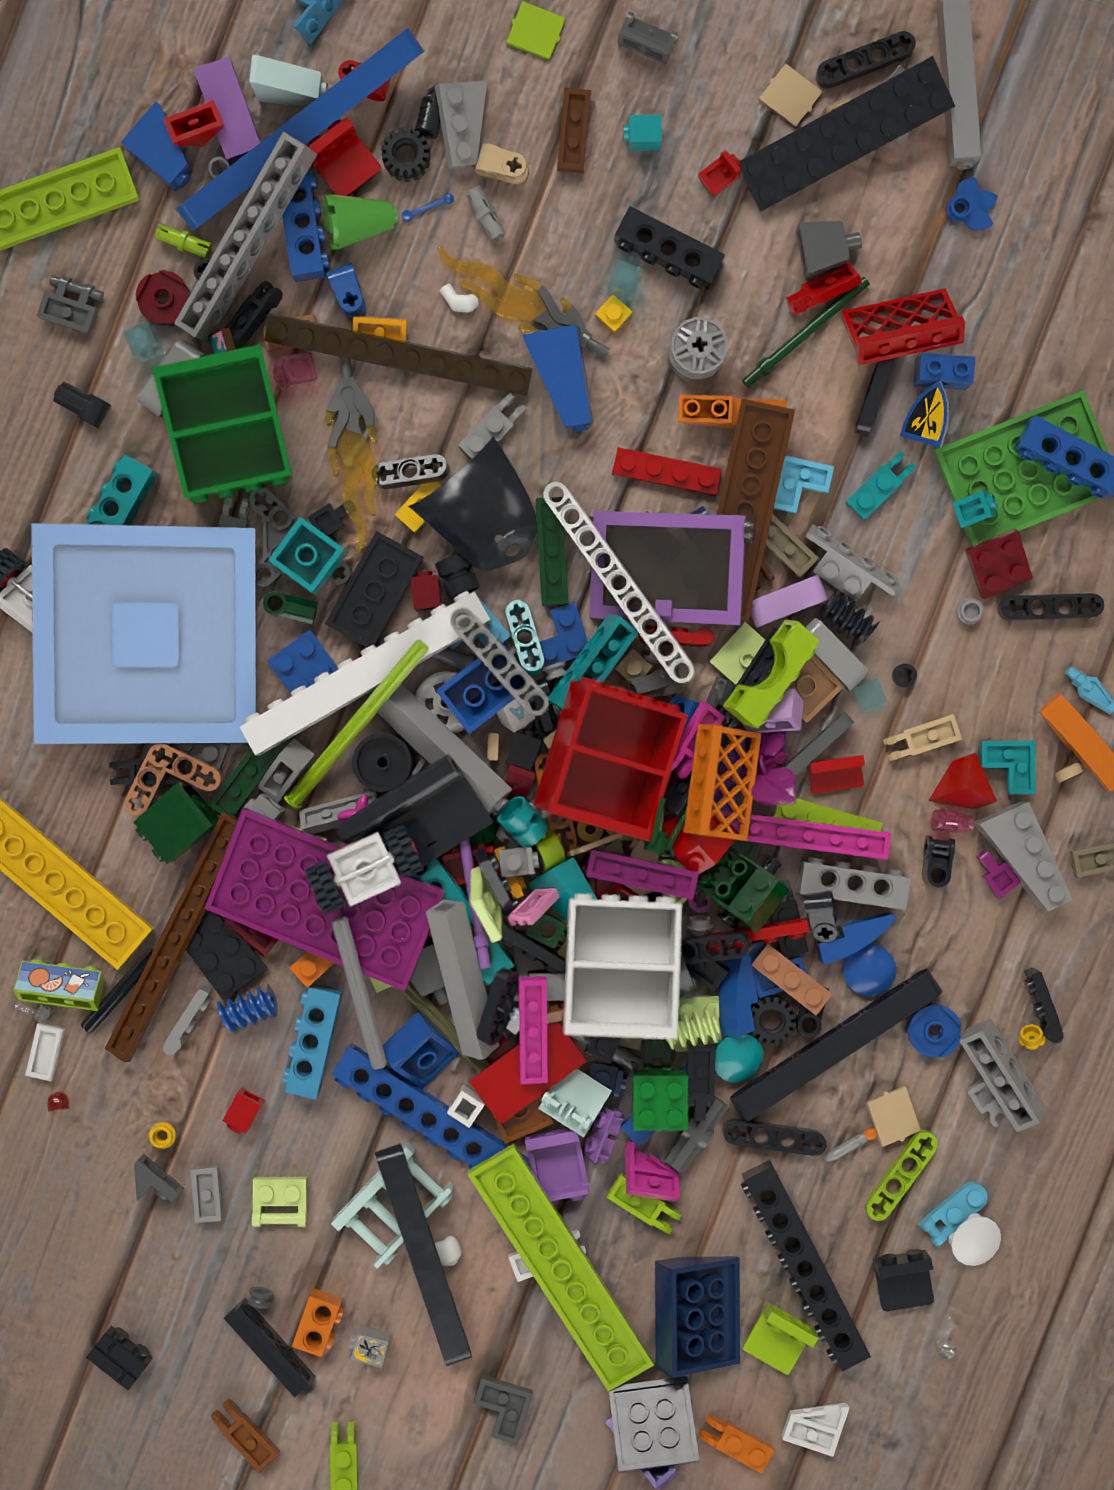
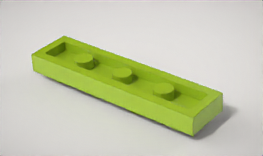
M796 798V804L775 805L772 816L775 818L881 831L883 824Z

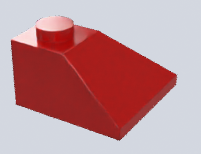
M715 814L710 819L709 830L711 831L721 824ZM672 816L662 824L665 832L668 833V839L680 820L676 816ZM684 824L674 840L672 848L677 859L687 870L696 871L700 874L714 866L736 839L685 833ZM729 824L733 833L738 834V832L732 827V825Z

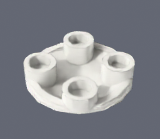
M973 1213L949 1236L948 1242L952 1247V1253L959 1262L965 1265L976 1266L987 1262L994 1256L1000 1246L1001 1233L994 1221L987 1217H982L978 1213Z

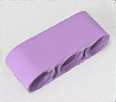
M819 575L753 600L751 616L756 628L828 600Z

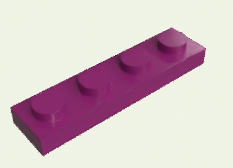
M592 848L586 876L693 900L699 872Z

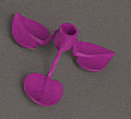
M786 731L761 733L758 762L762 775H756L751 793L754 799L762 806L796 804V777L793 771L786 767H779L767 773L763 761L764 755L773 756L781 750L785 743ZM749 737L745 740V750L748 752L751 745V738ZM718 763L717 773L720 777L725 771L721 772V765ZM730 775L727 779L736 784V782ZM719 787L714 790V794L720 790Z

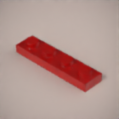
M618 447L612 475L716 496L722 469Z
M805 917L764 924L758 933L745 927L706 935L741 931L747 933L752 938V941L763 939V943H772L779 941L780 936L789 935L790 939L805 937V932L810 931L811 925L809 918ZM739 941L733 943L739 948L745 947L744 943H739ZM709 942L708 948H710L711 952L720 951V946L717 942Z

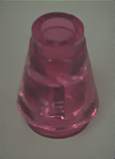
M943 807L939 810L935 809L932 813L931 827L933 831H938L939 834L971 831L973 828L974 820L972 815Z

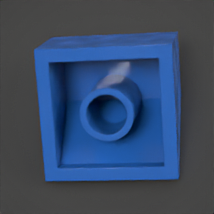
M419 1012L414 1014L382 1045L386 1060L392 1069L421 1089L432 1081L459 1054L449 1041Z

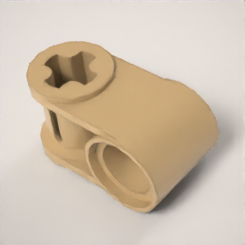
M485 143L482 145L475 168L477 174L515 185L521 184L527 179V164L521 154L492 144ZM516 165L520 166V169H516L515 173L511 172V169H514Z

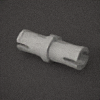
M480 186L470 189L465 195L476 213V220L479 223L481 222L491 242L500 240L506 235V232L495 215L496 210L494 206H490Z

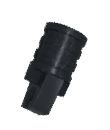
M435 86L429 88L426 97L422 98L415 131H419L421 136L427 139L438 138V130L441 123Z

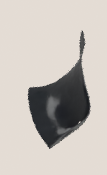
M494 436L459 472L430 495L408 506L469 563L481 570L497 569L523 559L529 552L537 533L536 515L529 495ZM496 535L503 536V539H501V541H499L498 543L495 542ZM519 544L521 546L520 551L516 555L507 556L505 554V550L510 545Z

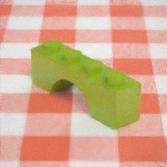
M785 620L770 640L774 651V666L767 679L756 686L748 687L738 684L723 705L725 709L745 726L758 729L759 726L767 721L769 712L774 705L782 700L787 687L798 678L802 666L815 654V648L820 641L798 621Z

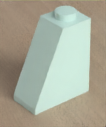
M252 55L249 82L258 102L307 107L328 90V83L324 82L322 73L319 71L259 55Z

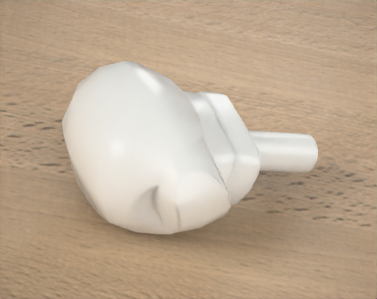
M448 1236L443 1241L435 1242L442 1265H455L462 1254L457 1239L453 1236Z

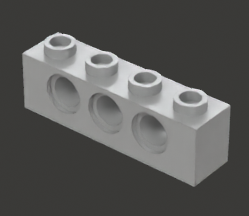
M809 857L808 861H801L796 890L799 894L804 895L831 890L835 900L902 910L907 908L911 878L903 876L904 871L888 869L887 873L877 872L878 867L861 865V869L851 868V863L835 861V865L824 864L825 859ZM831 871L833 882L830 885L824 886L821 883V876L823 873ZM853 875H857L860 884L856 889L850 890L847 885L848 879ZM883 879L886 883V888L882 893L877 894L874 890V884L876 881Z
M988 1018L967 1028L960 1039V1043L1016 1132L1039 1124L1047 1108L992 1020Z

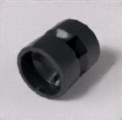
M459 553L435 564L439 577L446 580L443 587L448 600L454 599L465 591L471 593L480 588L475 573L469 571L472 567L471 563Z

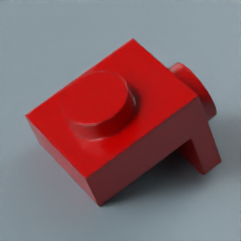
M724 150L720 153V157L699 172L697 177L714 198L739 179L741 164L734 154L730 155L727 150Z

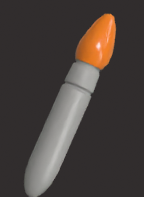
M868 1128L863 1133L832 1149L826 1154L824 1161H835L867 1141L875 1139L877 1137L875 1128Z

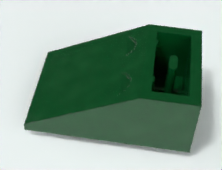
M731 846L714 866L698 874L696 889L755 933L759 932L790 891L780 879Z

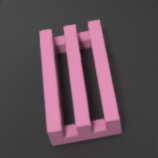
M555 888L535 889L508 916L510 925H516L517 923L524 925L526 922L528 925H533L560 897L558 890Z

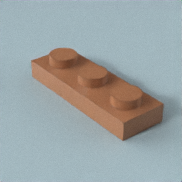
M769 944L764 947L751 964L815 1015L819 1013L833 995Z

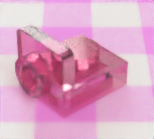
M311 352L280 357L273 367L274 379L279 383L281 390H286L290 385L313 382L318 379Z

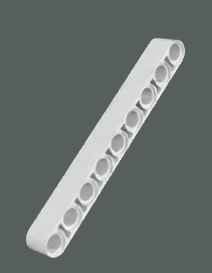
M552 482L548 484L544 490L545 501L667 673L675 682H690L696 674L694 664L574 495L562 483ZM556 489H563V499L559 502H553L552 493ZM574 510L578 511L580 518L577 523L569 524L567 521L568 514ZM588 532H593L595 535L594 543L590 546H584L582 542L583 536ZM603 554H609L611 558L610 565L606 568H600L598 565V559ZM618 576L626 578L627 584L622 590H616L613 586L614 579ZM638 597L642 601V608L638 612H632L629 609V602L631 599ZM650 619H654L658 624V629L654 634H647L644 629L645 623ZM666 641H670L674 646L673 653L668 657L663 656L660 652L661 644ZM681 663L687 664L690 669L689 675L684 679H680L675 671L676 667Z

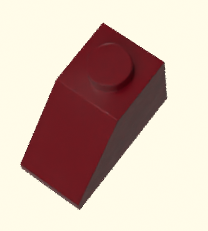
M510 764L504 782L512 788V791L506 799L510 801L515 797L522 796L527 800L536 773Z

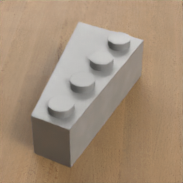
M1019 801L972 822L987 839L986 841L1009 865L1020 880L1022 887L1040 909L1051 911L1073 901L1029 802Z

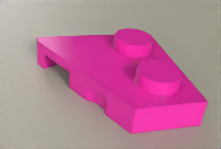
M629 1141L625 1145L626 1194L676 1202L680 1198L679 1172L668 1165L662 1164L652 1154L647 1156L635 1148L637 1144Z

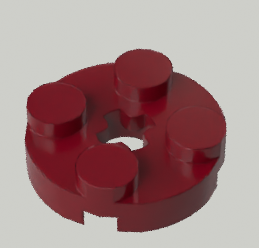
M160 270L142 278L137 286L135 295L139 310L148 321L160 326H174L191 292L180 276L168 270ZM166 291L169 293L168 297L170 300L168 303L161 305L157 296L158 294L163 295Z

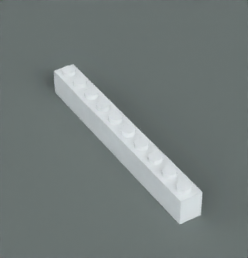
M468 591L459 594L454 598L455 603L446 607L443 604L430 612L432 616L423 621L421 618L414 620L407 625L409 628L407 631L401 634L396 631L384 638L386 643L377 648L375 645L369 646L360 652L362 656L355 661H352L351 658L337 665L339 670L329 675L328 672L317 676L314 679L315 684L308 688L305 685L293 690L291 692L292 697L284 702L282 699H278L267 706L269 710L259 715L256 712L245 718V724L240 726V729L254 754L262 755L375 690L416 640L423 641L429 647L428 652L418 664L460 641L462 638L455 632L450 622L451 614L456 609H469L484 626L491 623L492 621L475 592L469 594ZM465 614L460 615L456 620V626L459 628L468 627L471 618Z

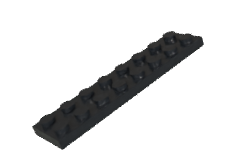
M931 56L740 160L741 174L759 211L761 212L956 107L934 57Z

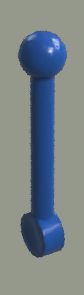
M447 193L444 198L413 211L404 210L402 212V219L405 222H409L417 214L444 203L451 204L454 201V196L451 193Z

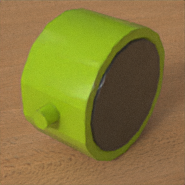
M550 828L547 829L545 835L536 844L531 846L532 852L537 851L538 869L541 873H546L566 861L563 847L556 834Z

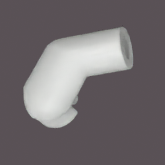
M450 283L439 290L450 308L455 312H472L479 305L478 298L475 295H458Z

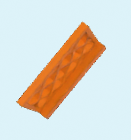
M698 724L684 827L685 833L747 841L753 801L751 790L755 784L761 733L714 724ZM722 733H726L731 741L724 750L720 745ZM746 737L751 738L750 750L745 753L739 743ZM735 748L740 759L732 765L727 754ZM722 760L728 770L719 777L717 766L718 762ZM744 763L747 768V776L741 780L736 770ZM731 775L737 785L729 792L723 782ZM719 787L724 797L716 804L713 800L714 790ZM741 791L744 799L743 803L738 807L732 797ZM728 802L733 813L725 819L719 809ZM715 814L721 824L711 831L709 830L710 819ZM736 817L740 822L739 834H734L729 826Z

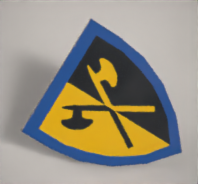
M941 381L927 388L917 398L904 421L900 433L901 437L942 447L945 435L949 432V404Z

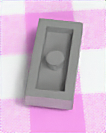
M219 1165L192 1167L190 1172L195 1223L222 1221L223 1207Z

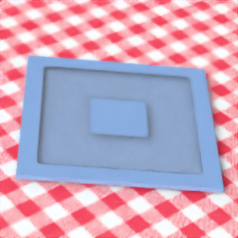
M32 523L34 744L248 743L240 726L245 724V718L256 713L255 528Z

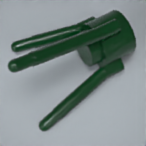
M664 797L660 798L650 841L643 840L645 842L644 850L661 855L665 854L666 849L672 850L674 840L685 824L687 812L686 808L669 839H666L668 833L659 831L665 805Z

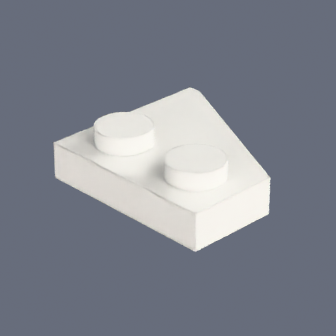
M838 1403L790 1410L781 1435L782 1440L833 1457L849 1411L848 1404Z

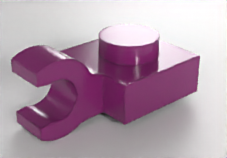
M983 850L975 856L988 871L981 877L997 898L1001 899L1021 883L1005 861L1002 860L997 864L988 851Z

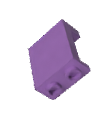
M568 1127L525 1135L526 1151H528L531 1170L553 1205L557 1204L561 1199L569 1198L570 1201H577L589 1194V1184L579 1134Z

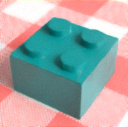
M299 517L268 561L310 592L317 595L348 552L302 517Z

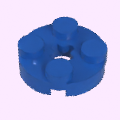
M929 1003L910 1016L906 1032L911 1045L922 1055L927 1057H945L959 1046L962 1027L960 1019L951 1009L937 1003ZM939 1024L941 1026L938 1029L940 1035L938 1037L935 1035L929 1037V1026Z

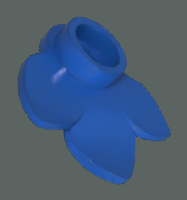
M976 177L967 178L957 186L956 195L948 201L946 205L947 216L954 222H964L973 230L988 229L993 225V222L987 212L994 206L998 196L989 191L978 190ZM955 206H961L963 213H957Z

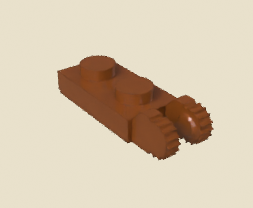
M228 1398L223 1403V1406L235 1421L230 1425L228 1419L218 1410L211 1414V1419L222 1430L224 1437L260 1473L279 1455L280 1450L244 1412L242 1413L240 1407Z

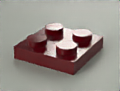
M1015 528L965 549L980 597L983 599L1033 579L1019 531Z

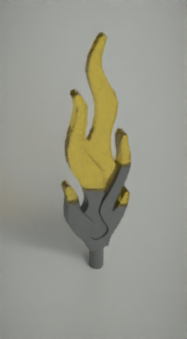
M441 246L437 248L443 261L450 268L482 279L497 292L499 296L490 295L472 281H460L459 283L461 287L472 290L494 313L509 319L535 322L547 327L548 330L577 325L580 331L582 349L587 347L603 358L606 357L609 348L592 338V334L586 329L578 311L565 298H561L560 302L566 311V315L559 310L546 288L535 280L514 274V279L517 282L531 288L533 292L521 290L507 282L490 265L458 261L451 257ZM528 325L518 326V330L526 334L541 331Z
M341 357L342 378H339L338 386L328 403L325 416L327 426H331L338 414L327 447L328 457L335 477L339 475L338 452H340L344 462L345 482L342 490V502L357 529L355 553L359 554L366 541L367 533L366 524L358 502L359 482L361 477H363L365 480V505L370 514L375 516L373 498L378 473L372 451L360 430L359 422L361 417L365 420L367 433L372 442L376 444L378 440L375 433V416L372 405L364 392L356 384L354 376L352 377L351 359Z

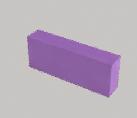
M228 56L194 68L205 102L214 100L224 123V127L217 135L225 158L229 165H232L261 142L233 64Z

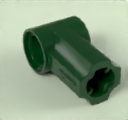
M271 591L265 595L263 607L267 613L274 617H282L313 625L318 602L283 594L278 591ZM274 597H280L283 600V606L278 611H272L269 607V603Z

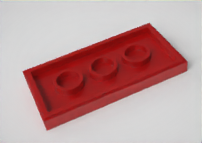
M559 1021L547 1023L548 1083L520 1084L519 1043L471 1078L469 1083L498 1122L503 1124L584 1064L587 1058L573 1039L564 1034L563 1026Z

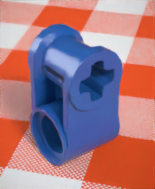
M352 263L326 272L333 292L345 316L349 319H353L354 316H363L366 311V304ZM354 300L355 306L350 307L349 302Z

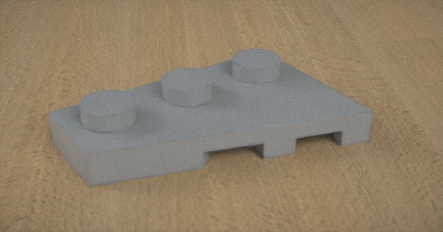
M487 81L440 83L435 86L449 169L477 165Z

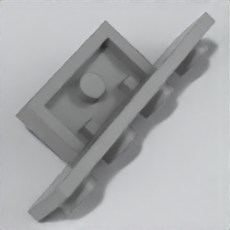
M811 525L806 537L826 550V553L815 566L813 573L819 575V577L856 602L871 582L892 596L897 593L900 583L892 573L888 571L883 572L877 568L870 558L859 556L849 544L843 541L839 542L831 537V533L824 527Z

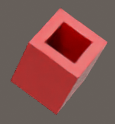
M241 1088L222 1121L227 1123V1127L233 1132H243L246 1134L265 1100Z

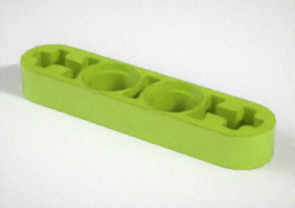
M921 1130L911 1137L865 1201V1210L871 1219L882 1221L890 1215L936 1152L938 1142L930 1131ZM929 1137L928 1142L930 1146L928 1148L925 1146L921 1148L919 1153L923 1157L919 1159L911 1150L914 1148L917 1152L921 1147L919 1140L921 1138L926 1140ZM908 1157L914 1158L916 1161V1166L912 1171H905L902 1168L903 1160ZM897 1179L900 1181V1188L897 1192L890 1193L887 1191L886 1184L889 1180ZM883 1191L891 1201L888 1202L885 1198L881 1203V1206L884 1208L883 1211L877 1210L873 1213L872 1204H879L882 1201L883 1197L880 1195V1192Z

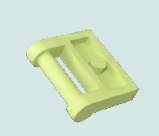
M307 1177L253 1178V1227H261L262 1224H298V1227H307ZM263 1206H298V1213H263Z

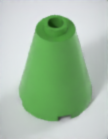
M333 194L323 195L325 199L322 204L325 231L332 234V239H327L331 250H338L394 229V223H398L396 206L392 207L390 201Z

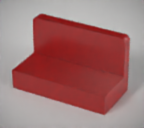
M864 755L810 762L807 768L811 793L818 794L863 787L862 766H865Z

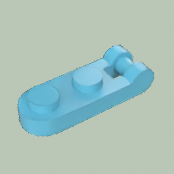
M972 1181L963 1184L919 1222L918 1226L923 1232H927L931 1236L930 1240L936 1247L940 1246L971 1214L977 1213L985 1206L988 1199L986 1190L977 1182ZM939 1219L944 1223L940 1229L935 1226Z

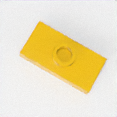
M439 482L422 484L396 512L395 516L416 533L426 521L408 506L430 495L441 484Z

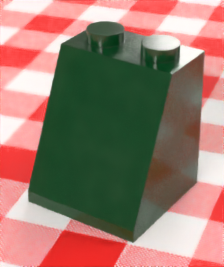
M178 782L134 821V824L137 826L135 831L143 841L148 840L153 846L152 852L160 862L165 861L166 864H169L213 831L219 818L192 784Z

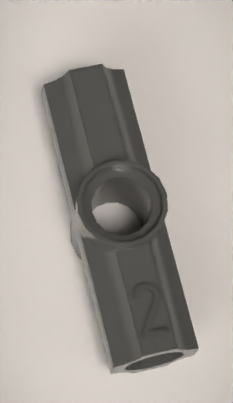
M714 1095L712 1107L706 1106V1121L693 1120L691 1115L688 1118V1130H680L679 1138L666 1155L665 1161L677 1171L685 1173L699 1150H703L714 1134L713 1129L721 1120L725 1111H727L728 1105Z

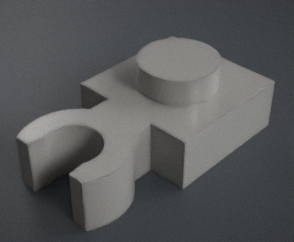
M981 1079L965 1090L980 1114L988 1111V1121L994 1127H998L995 1121V1116L998 1113H1002L1009 1120L1001 1106H998L999 1103L984 1079Z

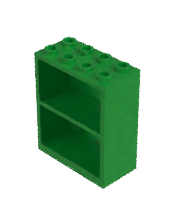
M261 344L151 367L185 500H191L193 505L209 501L208 496L218 494L220 499L236 495L235 490L245 488L246 493L262 490V484L272 482V486L277 487L288 484V479L293 478Z

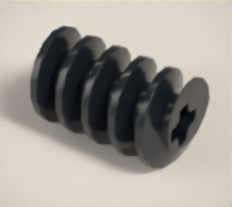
M836 589L821 608L823 610L821 619L824 620L829 616L832 617L829 626L832 627L839 623L838 633L847 629L846 639L849 640L856 636L855 646H858L868 639L880 621L872 625L874 616L869 615L864 618V608L855 612L857 603L852 602L846 605L848 596L844 595L838 599L840 590Z

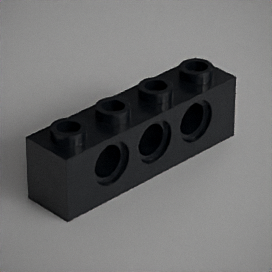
M631 206L628 207L614 237V242L617 243V247L627 253L633 251L641 255V259L650 265H655L656 263L664 267L665 272L671 276L679 277L680 275L688 279V283L697 289H703L704 287L709 290L725 257L724 253ZM643 233L648 234L651 237V241L641 243L637 236ZM667 245L674 248L675 253L673 255H665L662 253L661 248ZM687 258H695L699 265L694 268L688 267L685 260Z

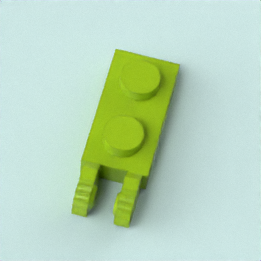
M622 1173L619 1174L606 1194V1197L650 1226L654 1225L668 1234L672 1232L673 1228L669 1223L658 1218L660 1212L663 1211L677 1220L682 1216L678 1210L666 1204L662 1199L626 1194V1176Z
M355 1421L348 1422V1440H339V1422H332L330 1490H358V1440H356Z

